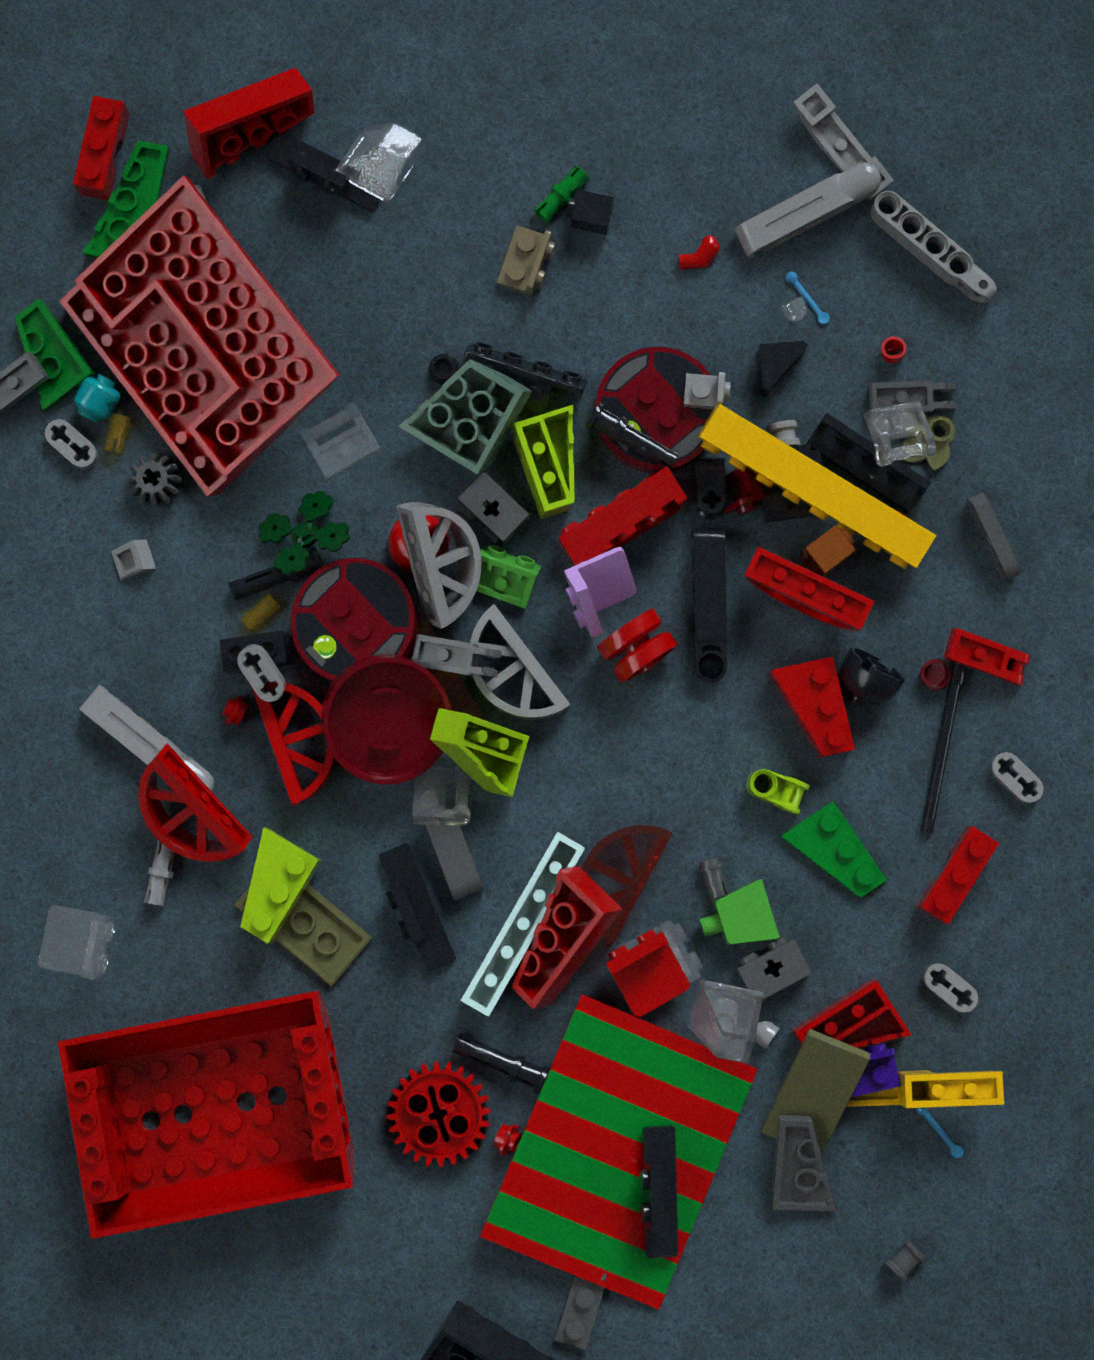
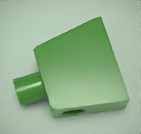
M762 879L755 880L713 901L717 914L699 919L704 937L723 933L727 945L780 938Z

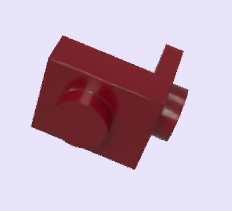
M746 468L742 472L736 469L726 475V481L735 500L734 503L724 508L726 515L738 512L739 516L752 512L757 509L755 504L766 498L760 482L755 480L756 473Z

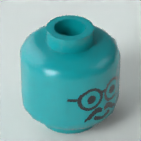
M101 374L98 375L97 379L93 377L85 378L74 397V403L78 407L77 412L97 423L101 419H109L121 398L119 391L114 388L116 382Z

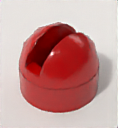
M888 337L881 346L882 358L889 364L901 362L906 354L905 342L899 337ZM899 350H900V352H901V353H898V354L889 355V354L894 353V352L899 351Z

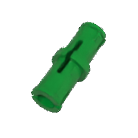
M575 165L559 184L555 183L550 188L552 191L533 210L540 219L544 218V222L548 224L565 204H569V200L572 199L577 190L590 179L587 173Z

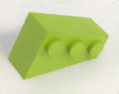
M573 405L513 424L510 432L540 519L569 511L575 503Z
M439 708L430 740L484 790L513 797L529 736L466 713Z
M263 827L240 927L268 944L273 943L322 860L271 829Z

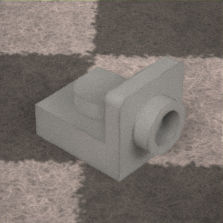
M719 372L718 376L686 373L683 407L714 409L717 404L723 405V401H729L730 382H725L724 372Z

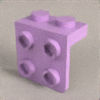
M621 547L614 548L564 570L569 585L565 589L572 606L576 605L577 610L573 611L574 617L580 629L586 627L591 638L603 633L596 612L630 598L637 592L626 554Z

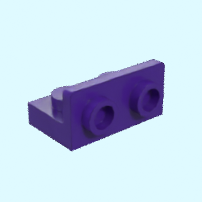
M885 1043L867 1046L866 1051L870 1053V1060L851 1097L901 1086L894 1058V1048L886 1049Z

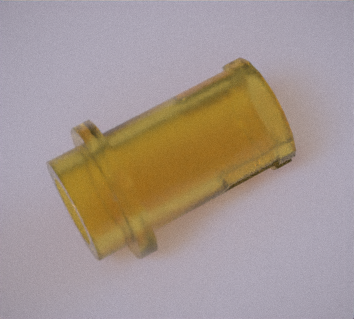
M112 413L111 419L107 420L110 425L103 450L111 452L114 440H116L114 453L123 455L128 428H132L130 417Z
M266 593L248 612L245 610L242 612L244 615L240 620L252 633L256 629L260 631V625L281 607Z

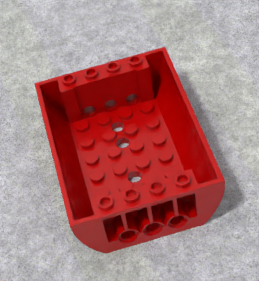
M319 991L57 1041L91 1239L353 1188L355 1178L353 1143L330 1017ZM275 1086L284 1088L287 1093V1099L281 1105L272 1103L269 1098V1092ZM244 1092L252 1094L255 1098V1106L250 1111H244L238 1106V1097ZM179 1105H186L191 1109L192 1118L188 1123H180L175 1118V1110ZM154 1111L160 1116V1125L156 1129H148L144 1125L143 1117L146 1112Z

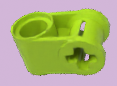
M766 769L752 772L746 780V788L750 795L795 815L800 814L799 805L804 791L809 790L810 787L809 784ZM759 775L765 776L769 781V788L765 793L757 791L754 786V781Z

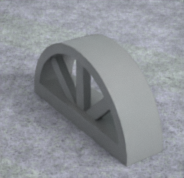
M408 502L397 505L396 509L425 623L442 629L454 622L466 610L476 593L482 564L478 540L467 522L452 511L423 502ZM426 515H436L440 518L432 537H430ZM449 528L455 538L457 548L435 558ZM458 560L455 580L439 572V568ZM443 586L450 589L446 597L444 594Z
M493 604L477 622L470 643L478 644L482 648L502 651L501 656L518 658V660L499 673L497 678L494 677L486 684L481 675L474 674L473 679L481 694L499 711L509 716L526 720L549 718L570 708V703L495 604ZM490 623L508 646L480 643L481 637ZM478 654L475 667H478ZM525 668L520 708L503 702L492 693L493 690ZM533 681L536 682L553 706L542 709H530Z

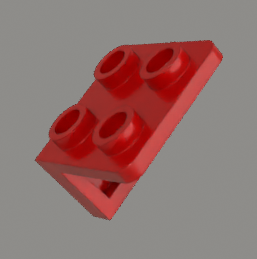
M653 929L636 938L638 944L627 949L623 945L608 953L610 960L605 962L630 1009L637 1017L645 1015L687 991L690 987V982L670 949L665 935L662 931L655 934Z

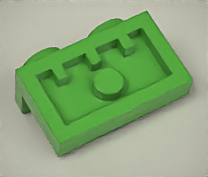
M482 546L480 549L481 575L476 591L526 609L541 566L535 564V561L530 557L522 555L515 557L507 554L506 550L499 546Z

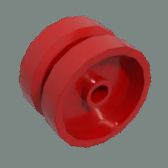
M654 608L629 621L596 647L605 661H612L625 654V657L618 661L613 668V673L621 684L626 683L637 675L644 674L678 647V643L670 632H662L650 639L649 636L655 633L662 624V620Z

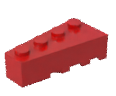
M295 67L186 109L183 113L191 155L208 180L216 175V168L226 162L229 166L240 160L239 154L252 146L258 149L266 144V140L276 131L280 134L284 133L313 115L315 110L312 89Z
M666 466L659 472L643 479L633 489H627L618 494L614 501L607 506L601 505L587 514L588 518L578 524L574 521L565 526L560 531L562 535L558 537V542L572 565H578L614 548L622 547L684 509L687 497L668 466Z
M579 866L559 870L555 879L558 881L553 894L548 896L545 904L547 909L541 923H538L533 933L535 938L531 948L526 951L512 985L516 993L532 1009L554 1003L623 910Z

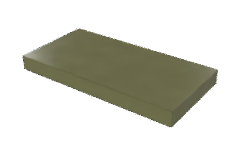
M308 884L275 940L332 987L373 937ZM249 888L234 904L243 913Z
M809 1029L763 1123L761 1133L776 1139L778 1115L810 1116L822 1155L870 1060V1053Z

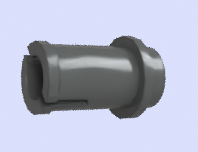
M718 857L701 861V868L698 870L703 873L709 899L729 894L721 870L723 862L719 863Z

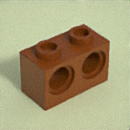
M835 525L807 546L799 558L808 570L824 577L851 556L855 551L852 546L855 542L844 528L840 530Z

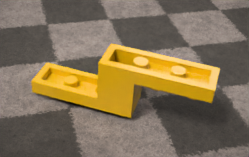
M929 1070L898 1071L900 1087L850 1097L846 1107L901 1105L905 1108L1004 1105L1003 1072L934 1073Z

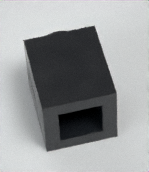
M577 190L576 199L569 200L566 217L571 218V228L607 235L614 197Z

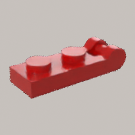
M952 628L943 659L1001 679L1004 682L1022 686L1024 681L1023 669L1025 665L1029 664L1031 656L965 630ZM1010 660L1012 665L1010 670H1007L1008 661Z

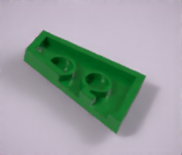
M38 298L15 316L25 353L28 351L33 352L49 376L48 380L38 386L42 410L47 411L79 388L85 378L93 377L95 373L43 300Z
M831 801L780 836L859 898L887 880L834 801Z

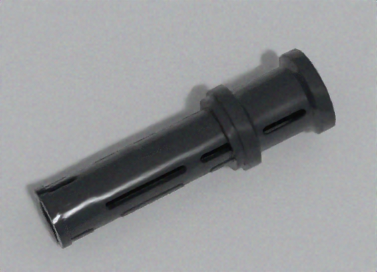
M598 404L586 425L587 428H595L607 435L612 443L619 441L663 468L666 466L669 469L672 468L679 456L678 453L628 425L629 421H627V418H619L605 410L603 404Z
M311 547V551L308 552L309 558L305 561L306 567L301 572H292L289 575H284L282 570H277L273 566L244 578L228 582L235 601L291 580L297 583L301 581V577L316 572L324 566L317 547Z
M462 1033L459 1034L452 1050L453 1053L508 1076L507 1079L511 1083L517 1081L533 1088L534 1093L537 1094L540 1093L550 1069L548 1066L542 1068L526 1061L525 1056L517 1055L513 1057Z

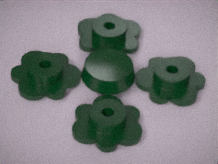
M317 491L315 494L308 493L303 496L301 500L303 505L298 508V511L301 515H304L305 520L308 522L298 524L293 530L289 524V517L287 515L280 516L278 513L270 514L265 522L259 524V530L261 531L259 539L263 543L270 541L279 543L283 537L291 534L294 544L289 548H282L279 551L280 556L273 563L275 568L282 570L284 575H289L292 572H301L305 569V561L309 558V553L304 548H309L318 541L319 549L337 552L342 548V544L347 543L350 539L348 535L349 526L345 522L337 524L329 522L325 528L319 530L312 523L320 517H326L329 513L328 509L334 504L332 497L325 495L324 491Z

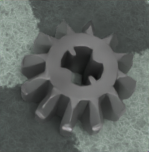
M151 453L149 462L143 456L139 457L138 461L141 466L138 468L135 465H131L129 468L136 474V476L127 478V482L130 485H135L130 490V493L133 496H139V502L143 505L150 500L153 507H158L159 497L166 504L170 503V498L166 494L170 492L173 495H178L179 490L172 486V484L182 482L180 476L174 475L179 469L177 465H169L170 459L165 455L158 461L157 455ZM152 474H155L157 477L161 476V478H157L159 483L155 486L147 483L151 482L149 477Z

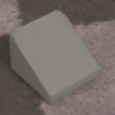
M146 539L132 540L111 551L120 580L156 569Z

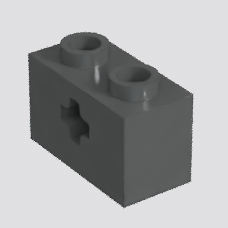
M485 472L458 497V502L462 506L459 512L471 523L476 519L484 527L481 532L493 544L499 541L504 546L530 519L529 513ZM487 505L491 508L495 505L498 506V516L495 517L493 514H490L487 517L485 507Z
M782 936L767 944L769 950L758 956L756 951L739 959L741 965L735 969L753 1003H757L812 974L794 939L786 941L785 937ZM769 959L771 962H778L780 964L776 968L777 975L775 976L771 973L765 974L764 969L768 967L767 961Z

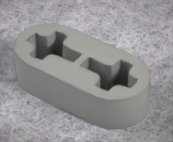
M61 419L53 420L47 425L45 429L46 440L79 469H89L96 464L98 460L97 449L72 425ZM66 427L67 429L64 433L71 441L68 444L61 439L54 441L56 435L53 431L56 428L62 430ZM75 445L79 446L82 450L90 448L87 452L90 458L87 461L84 459L76 461L79 455L72 449Z
M257 644L246 646L238 656L240 670L262 700L267 702L278 700L286 689L284 677L262 646ZM247 652L260 656L257 663L262 671L259 672L254 664H246ZM263 674L268 681H276L278 683V686L275 688V694L271 690L266 692L263 689L266 684L262 676Z
M1008 752L1000 753L993 757L990 763L991 774L1017 800L1022 803H1032L1041 798L1044 790L1043 783L1018 757ZM999 760L1003 762L1010 760L1012 762L1010 769L1016 774L1014 778L1008 772L999 773L998 770L1001 767L998 763ZM1019 778L1026 784L1030 782L1035 784L1032 789L1035 792L1034 796L1030 794L1022 795L1021 792L1024 788L1017 781Z
M933 963L925 968L922 978L925 986L952 1009L966 1013L976 1007L978 1003L977 991L952 969L941 963ZM942 969L945 972L942 977L949 983V986L946 988L940 983L932 985L933 977L930 973L932 971L939 972ZM955 988L960 992L968 990L967 998L970 1000V1003L968 1005L962 1003L958 1006L956 1004L958 997L951 992L952 989Z

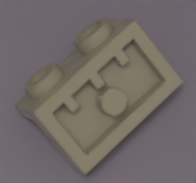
M516 225L497 280V285L529 296L533 295L535 288L541 289L546 274L541 269L544 260H551L556 244L551 242L552 232L545 230V233L542 234Z

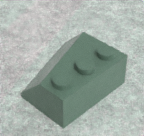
M468 360L430 399L426 400L411 417L402 422L398 427L477 475L483 472L487 473L532 391L498 371L473 360Z

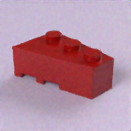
M833 656L774 669L768 673V676L780 692L784 702L791 710L819 758L855 750Z
M869 979L791 1029L800 1045L808 1030L812 1029L856 1048L912 1035L875 979Z

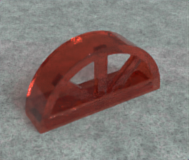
M649 825L625 827L603 838L586 857L581 869L587 875L590 868H593L628 887L625 890L608 894L615 902L620 901L619 906L623 909L601 938L609 945L613 946L672 832ZM631 835H653L655 837L641 864H639ZM622 838L633 879L595 858L607 845Z

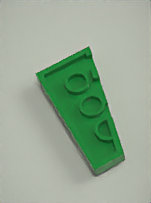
M137 141L121 174L122 178L108 200L109 204L102 219L99 218L94 228L95 233L83 251L85 257L97 259L160 198L170 153L169 146Z

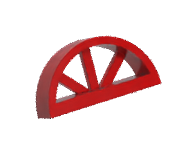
M759 546L745 573V578L769 597L815 620L844 630L860 631L875 602Z
M266 682L263 689L266 692L269 690L276 692L275 688L278 686V683ZM286 683L284 693L291 694V697L279 719L273 702L262 700L252 688L289 798L293 806H298L311 799L324 787L334 770L336 759L328 744L324 764L288 747V745L322 734V723L284 736V733L301 699L309 703L320 718H322L323 705L305 690ZM293 761L319 773L305 790L302 788Z
M165 744L144 770L139 784V806L143 819L150 831L168 849L192 860L205 862L221 861L243 852L253 836L169 744ZM157 774L172 790L157 788ZM160 800L185 803L187 806L170 818ZM193 814L197 816V836L179 827L181 823ZM208 829L218 840H208Z

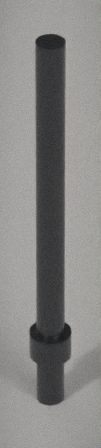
M954 662L952 663V677L948 684L920 831L933 833L960 689L961 686L965 685L967 675L964 672L965 666Z

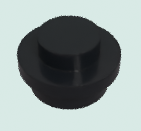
M449 354L437 355L429 364V375L435 383L443 385L460 369L459 363Z

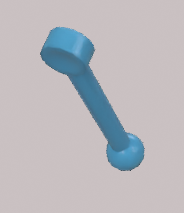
M792 271L788 272L785 276L786 281L793 284L818 316V322L826 325L830 320L829 314L819 309L798 282L797 274Z
M928 1107L916 1108V1112L926 1118L949 1146L951 1155L954 1158L962 1157L964 1154L963 1148L954 1144L928 1112Z

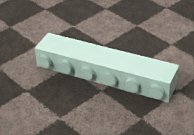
M559 832L556 833L463 995L462 1002L489 1017L535 937L533 933L537 924L541 923L547 909L545 904L549 894H553L558 881L555 879L559 870L575 867L585 847Z

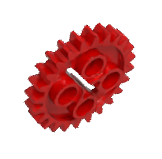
M435 1060L433 1070H429L428 1066L422 1063V1073L418 1074L412 1068L409 1070L412 1078L410 1081L403 1077L399 1079L404 1087L403 1090L398 1088L392 1089L391 1092L398 1099L388 1101L387 1105L395 1108V1112L387 1114L386 1119L395 1120L396 1124L392 1125L388 1130L389 1132H399L400 1135L394 1141L395 1144L402 1142L407 1144L403 1150L404 1155L411 1150L415 1151L414 1162H417L423 1155L426 1157V1166L431 1164L433 1158H437L439 1166L443 1167L445 1158L448 1157L451 1163L455 1165L458 1153L463 1158H468L466 1149L468 1146L477 1151L479 1147L474 1140L475 1137L485 1139L486 1135L480 1130V1127H489L490 1122L483 1119L482 1115L491 1113V1108L482 1107V1103L486 1102L489 1096H479L478 1092L482 1089L483 1084L472 1085L474 1073L466 1078L462 1076L464 1066H460L454 1072L452 1071L451 1061L447 1063L445 1069H441L438 1060ZM450 1084L457 1088L458 1097L456 1100L449 1102L441 1097L440 1090L444 1085ZM429 1086L434 1087L439 1108L447 1110L443 1121L450 1137L449 1141H445L438 1118H431L430 1116L434 1112V1104L428 1091ZM418 1094L424 1096L428 1104L427 1108L420 1112L413 1110L410 1106L411 1097ZM460 1115L466 1118L468 1128L465 1131L456 1132L451 1128L450 1120L454 1116ZM424 1126H432L437 1131V1139L429 1143L423 1141L420 1137V1129Z

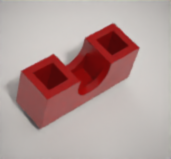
M93 95L73 181L74 187L82 196L108 201L112 194L116 177L114 166L116 147L118 142H124L130 115L124 101Z
M974 826L965 827L949 852L950 857L940 874L930 882L915 907L941 924H949L996 850L999 842Z

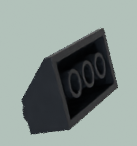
M457 1300L420 1360L556 1359L543 1354L532 1347L527 1341L519 1339L506 1331L500 1324L490 1321L476 1312L471 1306Z

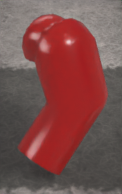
M712 235L705 236L695 253L679 254V270L708 267L719 253L720 245L717 239Z

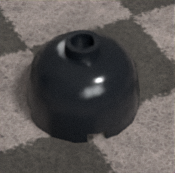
M850 648L840 668V679L843 687L850 692L847 697L860 706H864L866 702L872 705H880L894 698L904 684L905 677L894 667L889 672L885 665L878 662L881 659L859 648H855V650Z

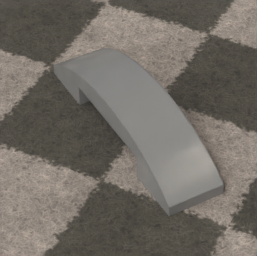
M815 84L792 103L813 139L842 173L861 163H871L878 168L881 175L880 186L877 192L867 198L868 200L872 199L894 181L875 156L873 158L869 156L834 111L836 106L818 84Z

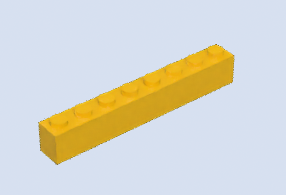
M721 404L715 406L697 438L703 441L701 447L716 456L719 451L729 456L728 463L742 472L748 468L757 473L755 480L769 488L775 484L784 490L782 496L797 505L800 500L811 506L809 509L811 514L823 521L828 516L838 522L836 526L840 530L844 528L851 537L856 533L865 540L862 544L876 553H879L882 549L892 555L889 561L903 569H906L908 565L917 568L937 536Z

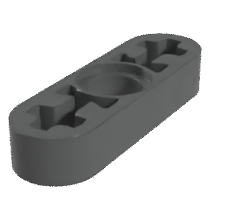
M981 492L967 498V507L981 537L985 536L989 544L986 547L1002 580L1006 581L1020 575L1019 564L985 494Z

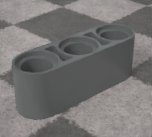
M452 803L423 814L424 823L454 901L484 890Z

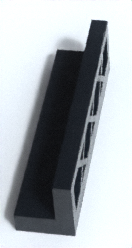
M827 412L805 444L811 445L812 450L820 449L822 457L908 514L932 483Z

